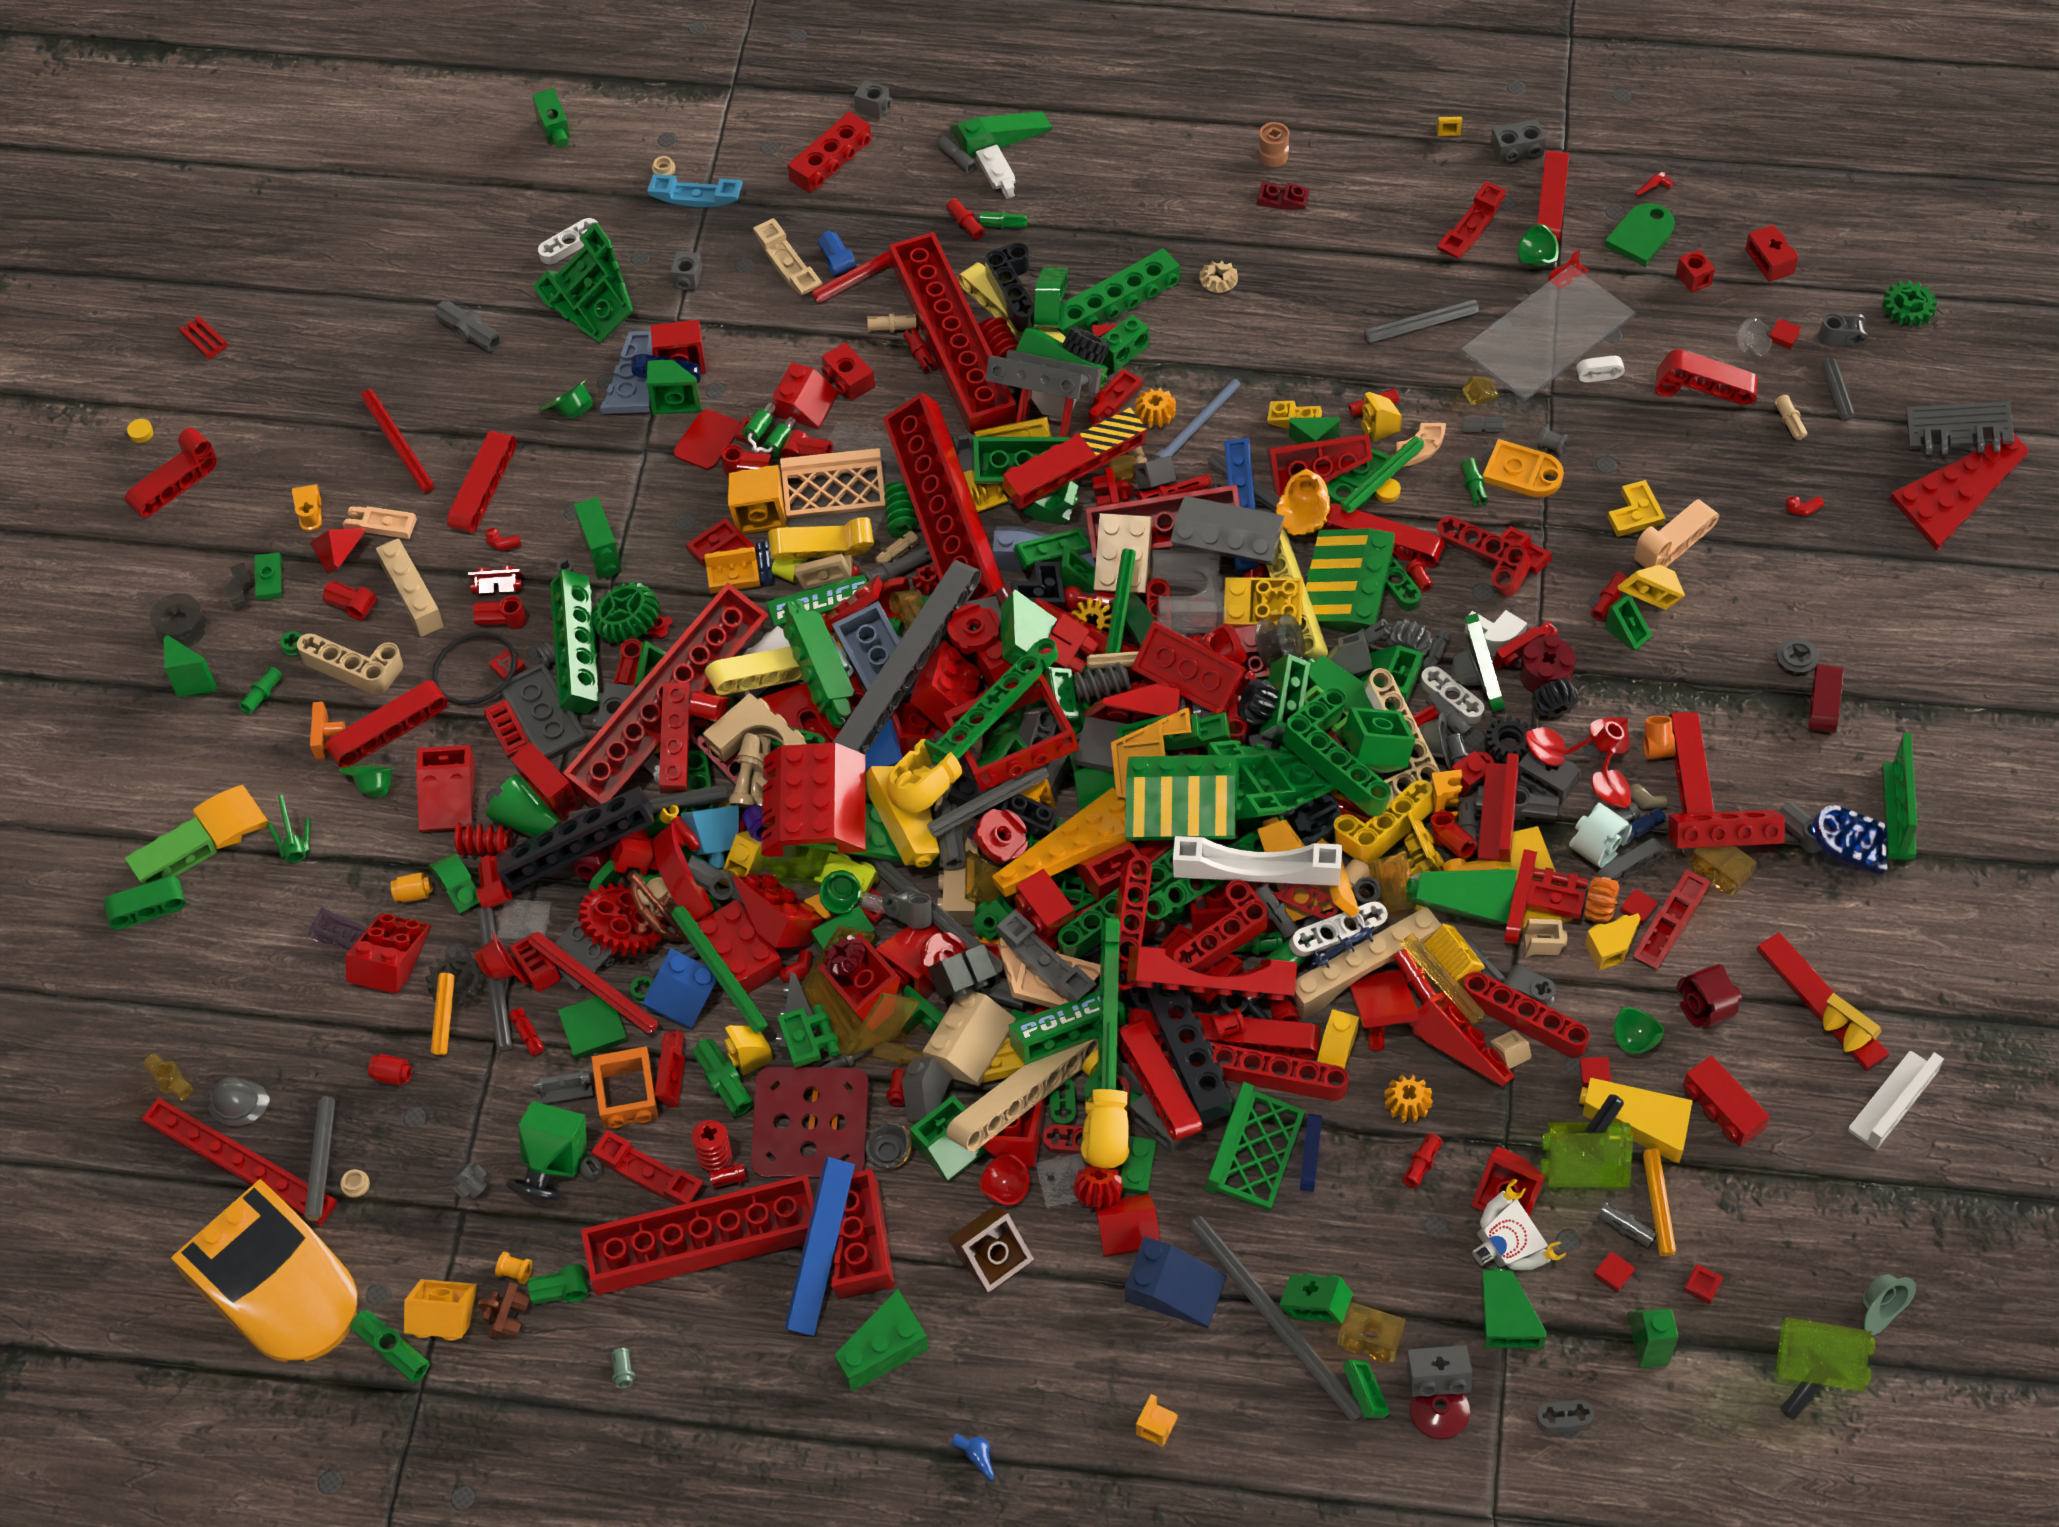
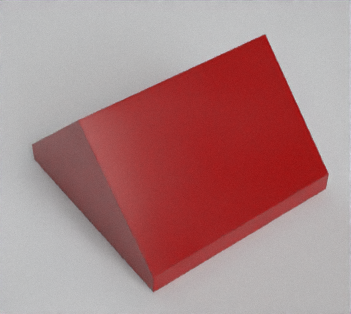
M1150 1194L1121 1198L1118 1203L1111 1204L1110 1208L1103 1206L1098 1210L1097 1207H1094L1103 1257L1138 1252L1144 1236L1160 1241L1156 1208Z

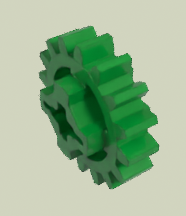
M1908 280L1907 284L1898 281L1897 286L1891 284L1889 290L1885 291L1882 307L1885 308L1884 314H1891L1890 321L1899 320V326L1907 323L1908 328H1911L1912 323H1915L1918 327H1921L1922 321L1929 323L1930 318L1935 315L1938 303L1937 300H1934L1936 294L1928 293L1930 287L1922 288L1921 282L1913 285L1911 280Z

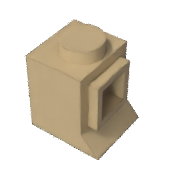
M1528 920L1522 934L1525 958L1532 955H1559L1562 948L1567 945V932L1562 928V920Z

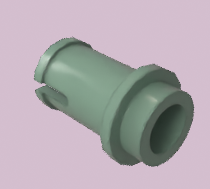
M626 1348L615 1349L610 1353L614 1371L612 1382L615 1383L617 1388H628L633 1385V1380L635 1379V1373L631 1371L630 1352Z

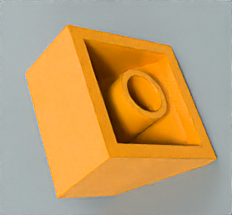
M420 1279L404 1300V1333L413 1334L417 1338L439 1336L449 1341L462 1338L470 1326L477 1284Z

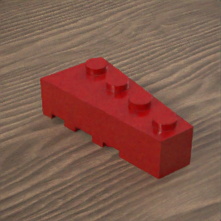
M873 1169L858 1171L852 1174L838 1233L837 1252H835L834 1257L835 1270L834 1276H832L831 1287L838 1300L895 1287L880 1187Z

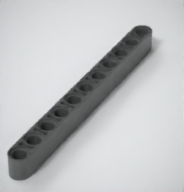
M954 561L833 743L840 744L866 756L947 633L948 621L950 623V620L953 618L952 614L955 610L966 604L976 589L981 577L979 569L959 561Z

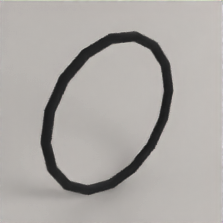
M488 631L473 632L459 637L439 654L433 665L432 681L440 689L437 680L438 667L445 654L458 643L474 637L487 636L498 639L508 647L512 657L510 672L499 687L492 693L471 700L452 698L442 691L448 702L461 706L480 704L500 693L513 677L517 662L513 645L502 635Z

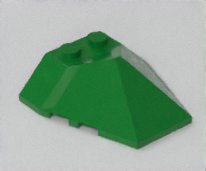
M594 222L579 238L584 247L559 272L547 270L533 285V288L548 307L555 309L566 320H570L580 330L597 342L602 343L633 312V308L611 241L600 225Z
M1234 740L1209 742L1208 755H1237L1240 774L1237 820L1281 814L1336 789V787L1288 747L1280 746L1279 750L1264 749L1265 744L1256 743L1255 747L1240 746L1241 742Z

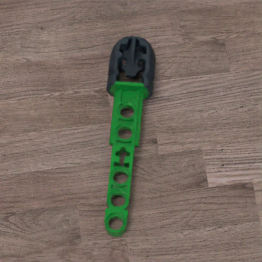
M1326 793L1281 814L1265 816L1264 819L1266 821L1278 816L1279 821L1285 820L1284 817L1298 811L1292 823L1297 832L1305 831V837L1300 840L1305 846L1317 843L1322 838L1326 840L1334 833V821L1341 815L1337 801L1331 794ZM1307 807L1308 811L1303 813L1301 809ZM1315 823L1317 828L1311 830V825ZM1256 829L1226 847L1256 852L1254 842L1256 840L1261 841ZM1178 878L1164 886L1161 890L1148 896V902L1154 901L1158 905V913L1153 916L1146 910L1145 920L1155 921L1173 912L1174 909L1182 907L1227 880L1200 879L1201 888L1199 891H1195L1190 885L1191 878ZM1171 888L1176 889L1180 894L1178 903H1173L1169 899L1168 894Z

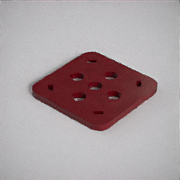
M766 1067L760 1070L757 1074L755 1085L751 1167L754 1173L762 1178L789 1179L807 1174L808 1179H820L825 1157L842 1160L847 1155L849 1158L845 1162L855 1164L853 1173L863 1171L865 1168L869 1091L868 1077L865 1072L857 1068ZM778 1081L780 1085L772 1091L770 1087ZM846 1082L853 1087L851 1092L844 1087ZM816 1089L820 1094L819 1098L815 1102H807L804 1099V1093L807 1090ZM787 1116L790 1119V1123L785 1129H778L774 1126V1121L777 1117ZM814 1116L818 1119V1124L814 1129L808 1130L802 1126V1122L806 1117ZM838 1116L845 1118L846 1125L843 1129L834 1130L830 1126L833 1118ZM807 1143L814 1144L817 1148L816 1153L811 1157H804L801 1154V1148ZM769 1154L775 1158L773 1162L767 1157Z

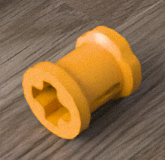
M503 1252L497 1261L495 1275L500 1278L507 1276L516 1279L519 1284L524 1285L531 1275L532 1260L527 1258L521 1260L511 1257L508 1252Z

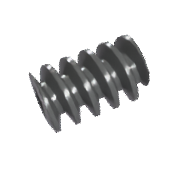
M1120 662L1115 664V671L1110 665H1106L1104 673L1099 667H1096L1094 676L1090 670H1085L1084 678H1082L1079 672L1074 674V687L1080 706L1081 698L1083 697L1090 704L1092 695H1095L1097 700L1100 701L1103 692H1105L1107 697L1112 696V690H1115L1117 694L1122 693V688L1124 687L1127 691L1132 690L1127 670L1123 668Z

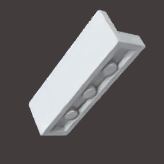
M1909 1051L1852 1122L1848 1131L1877 1150L1939 1072L1944 1058L1934 1052L1929 1060L1926 1061L1914 1052Z

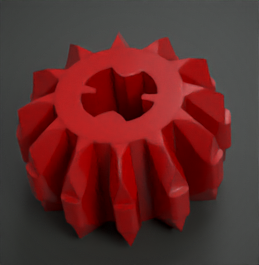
M1086 1165L1085 1169L1078 1170L1073 1185L1074 1196L1078 1198V1203L1086 1204L1087 1208L1092 1206L1097 1207L1098 1210L1103 1206L1110 1208L1111 1204H1116L1119 1201L1123 1186L1121 1182L1122 1177L1118 1176L1117 1170Z

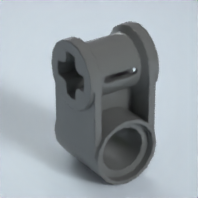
M1829 313L1823 318L1818 339L1821 343L1828 346H1862L1868 341V334L1864 328L1866 318L1861 314Z
M906 885L901 887L899 892L895 894L889 893L882 898L883 908L890 917L896 918L908 924V926L917 929L926 928L931 925V897L928 894Z
M1514 965L1503 984L1553 1008L1556 992L1553 981L1531 972L1523 966Z

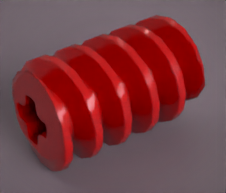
M987 318L978 324L993 356L1006 358L1007 350H1016L1019 342L1004 318Z
M457 822L454 845L460 856H465L467 853L472 857L477 854L480 857L487 855L497 856V854L513 847L514 837L511 826L508 832L505 833L503 825H499L497 832H494L493 824H489L486 831H484L482 823L478 824L476 831L473 830V824L470 822L465 830H463L462 822Z
M706 1120L697 1124L692 1130L691 1138L700 1167L706 1171L730 1167L733 1155L726 1126L714 1120Z

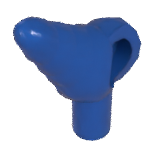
M955 1433L951 1445L965 1451L969 1460L974 1463L988 1480H992L994 1472L989 1459L990 1444L988 1441L980 1436L969 1440Z

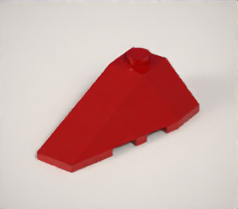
M1369 434L1267 448L1274 491L1280 497L1284 495L1285 487L1291 476L1304 469L1318 474L1327 483L1337 476L1373 459Z

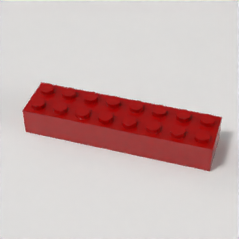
M805 1174L581 1229L590 1279L595 1295L803 1245L814 1205L808 1175Z

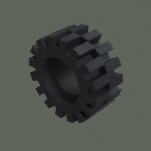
M1075 326L1070 327L1062 344L1066 350L1073 352L1072 354L1095 364L1103 363L1110 348V344L1103 340V338Z
M1507 716L1506 721L1501 717L1498 718V723L1495 721L1491 723V727L1487 729L1484 745L1485 752L1494 758V763L1499 764L1501 761L1503 762L1502 764H1507V754H1518L1519 763L1529 752L1525 732L1531 731L1532 728H1528V723L1524 721L1523 724H1520L1521 719L1517 717L1515 721H1511L1512 716ZM1512 737L1519 741V745L1516 747H1506L1499 742V739Z

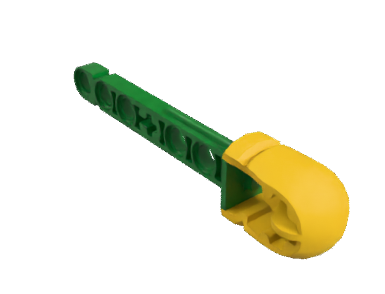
M1043 638L1035 642L1026 651L1027 654L1022 656L936 744L927 739H921L915 745L914 751H909L894 766L888 775L886 784L888 796L898 808L912 813L926 810L949 788L950 783H954L961 776L962 769L958 759L1042 675L1043 669H1048L1058 658L1059 652L1053 639ZM1043 649H1052L1047 654H1040V651ZM1026 666H1035L1031 671H1022ZM1010 683H1018L1015 688H1005ZM975 718H984L978 724L971 723ZM957 736H966V738L960 742L953 741ZM931 764L936 765L933 769L928 768Z
M1104 917L1101 928L1097 1089L1092 1090L1085 1100V1112L1088 1116L1084 1122L1080 1149L1084 1161L1093 1167L1110 1169L1124 1163L1129 1154L1128 1118L1127 1112L1124 1109L1127 1105V1092L1116 1090L1120 922L1119 918Z

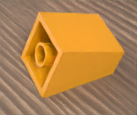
M778 465L729 473L728 506L735 527L742 534L787 527L783 480Z

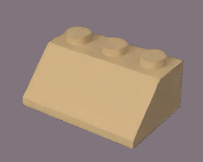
M966 989L968 993L955 998L924 1048L923 1054L924 1057H933L953 1076V1079L979 1086L984 1078V1074L990 1068L992 1061L1009 1036L1008 1024L1014 1023L1017 1020L987 995Z

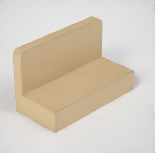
M839 554L795 565L794 573L804 590L823 586L827 583L839 582L851 578L853 558L851 555L843 556Z

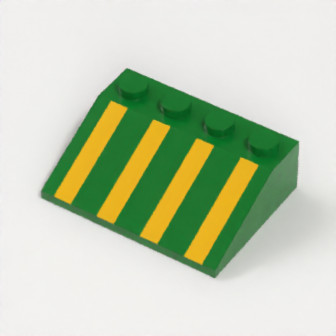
M1370 528L1319 530L1306 589L1320 628L1354 634L1363 628L1367 629L1377 623L1393 554L1395 533Z
M1237 755L1128 757L1125 812L1126 841L1175 840V836L1235 839L1240 779Z

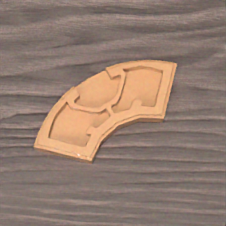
M1446 423L1420 424V429L1415 436L1423 439L1424 447L1403 467L1418 464L1431 457L1439 449L1444 439ZM1412 438L1396 442V452Z

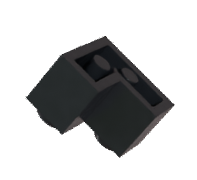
M1034 562L1030 582H1011L1010 589L1012 592L1015 589L1032 602H1034L1035 598H1038L1062 610L1064 609L1065 597L1059 562Z

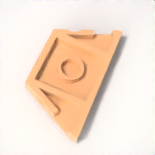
M1000 938L998 948L1013 998L1050 1008L1072 1001L1038 978L1014 954L1003 938ZM1056 953L1072 968L1077 965L1093 981L1100 975L1099 964Z

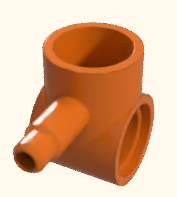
M1651 716L1645 719L1643 750L1647 760L1675 756L1672 718L1667 716Z

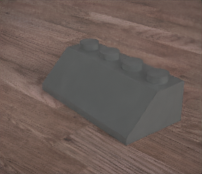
M1184 496L1176 515L1170 542L1176 547L1274 566L1285 516Z

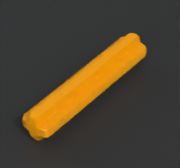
M439 973L431 1043V1053L434 1055L447 1054L454 988V975L451 973Z

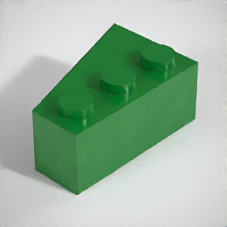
M899 1289L835 1353L837 1369L851 1392L929 1350L927 1335Z

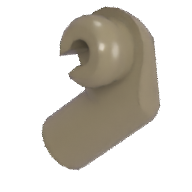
M1640 784L1630 786L1631 800L1642 810L1667 808L1666 795L1652 796Z

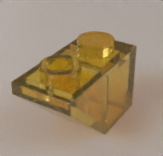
M1735 846L1700 847L1693 851L1689 865L1697 874L1705 876L1712 881L1719 890L1734 896L1753 877L1757 862Z

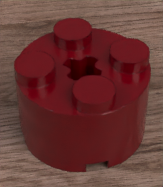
M1549 634L1546 637L1532 640L1523 650L1520 668V680L1523 686L1534 694V691L1541 688V685L1547 684L1549 681H1555L1558 678L1561 680L1569 679L1571 682L1576 661L1573 649L1555 634Z
M1721 964L1711 965L1682 977L1677 983V994L1681 992L1683 1001L1679 1002L1680 1007L1688 1021L1695 1027L1702 1026V1029L1710 1028L1734 1017L1738 1012V1002L1742 1001V993L1737 986H1733L1725 968Z

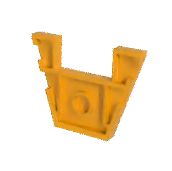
M1184 708L1177 713L1111 742L1116 796L1126 798L1128 757L1166 756L1164 736L1192 733L1189 708Z

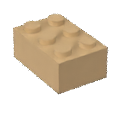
M1100 513L1094 591L1096 593L1098 591L1115 593L1122 550L1128 548L1136 551L1130 593L1133 592L1138 597H1146L1153 527L1151 516Z

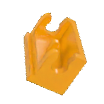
M1461 769L1432 773L1430 783L1433 787L1434 810L1430 813L1431 816L1435 812L1445 811L1447 806L1452 807L1458 804V795L1462 791V786L1460 785L1462 779ZM1457 811L1451 812L1454 814L1455 818L1458 817Z

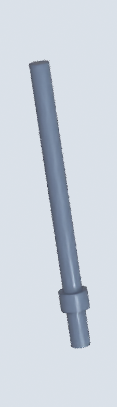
M1233 379L1165 449H1161L1154 456V459L1172 456L1241 386L1240 382L1237 379Z

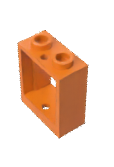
M647 1046L591 1056L599 1116L603 1128H620L624 1124L635 1122L647 1123L652 1119L659 1118L657 1100L654 1096L651 1059ZM644 1071L648 1100L607 1108L603 1078Z

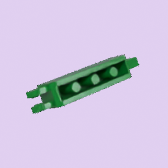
M801 600L787 601L783 607L787 620L783 627L784 637L791 646L793 658L800 667L803 681L807 683L812 702L816 704L819 714L825 713L831 726L840 728L844 726L845 718L851 714L848 701L854 689L821 614L816 611H807Z

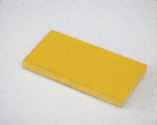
M1538 826L1514 831L1511 862L1498 861L1499 869L1517 870L1514 891L1524 849L1537 851L1534 868L1545 870L1547 867L1554 869L1553 872H1556ZM1532 878L1534 881L1543 882V880ZM1551 882L1553 885L1561 886V884ZM1525 907L1520 933L1524 931L1529 919L1562 920V923L1572 921L1573 918L1526 909Z

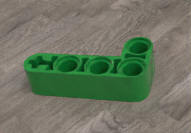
M1043 267L1036 282L1034 327L1059 328L1061 301L1068 284V268Z

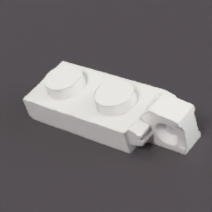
M998 145L976 151V159L992 188H1000L1006 199L1014 197L1015 187L1013 184L1016 183L1015 176Z

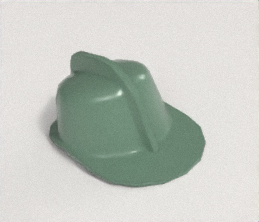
M1885 1274L1875 1278L1870 1283L1863 1296V1303L1868 1309L1863 1324L1864 1330L1868 1335L1880 1333L1910 1304L1916 1292V1284L1911 1278L1898 1279L1890 1274Z

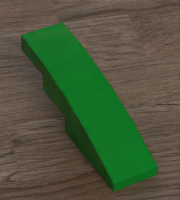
M1225 712L1204 718H1199L1196 713L1191 714L1192 733L1164 736L1165 751L1208 745L1209 742L1230 740L1229 719ZM1168 715L1117 727L1118 739L1168 717Z

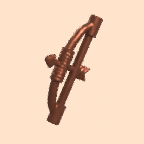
M635 870L631 871L627 875L631 882V896L638 909V914L645 920L643 923H638L637 932H645L647 930L645 927L649 925L654 932L657 931L670 940L682 941L685 945H688L690 943L672 918V915L666 910L674 902V900L669 899L668 892L658 900L646 887L645 881ZM637 889H640L656 907L653 912L643 905ZM659 912L676 930V934L662 927V923L656 918Z

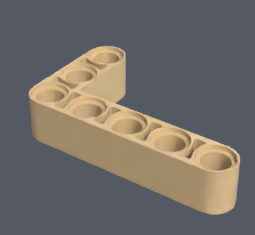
M1378 668L1372 671L1365 681V692L1374 709L1388 710L1385 707V702H1389L1395 706V711H1401L1415 738L1413 750L1417 751L1419 755L1418 759L1410 756L1408 766L1403 768L1404 772L1384 780L1391 789L1388 801L1390 803L1401 793L1397 788V783H1403L1408 787L1411 783L1422 780L1420 773L1428 774L1431 779L1432 773L1440 771L1393 676L1388 670ZM1373 679L1382 681L1384 687L1379 688L1375 686Z

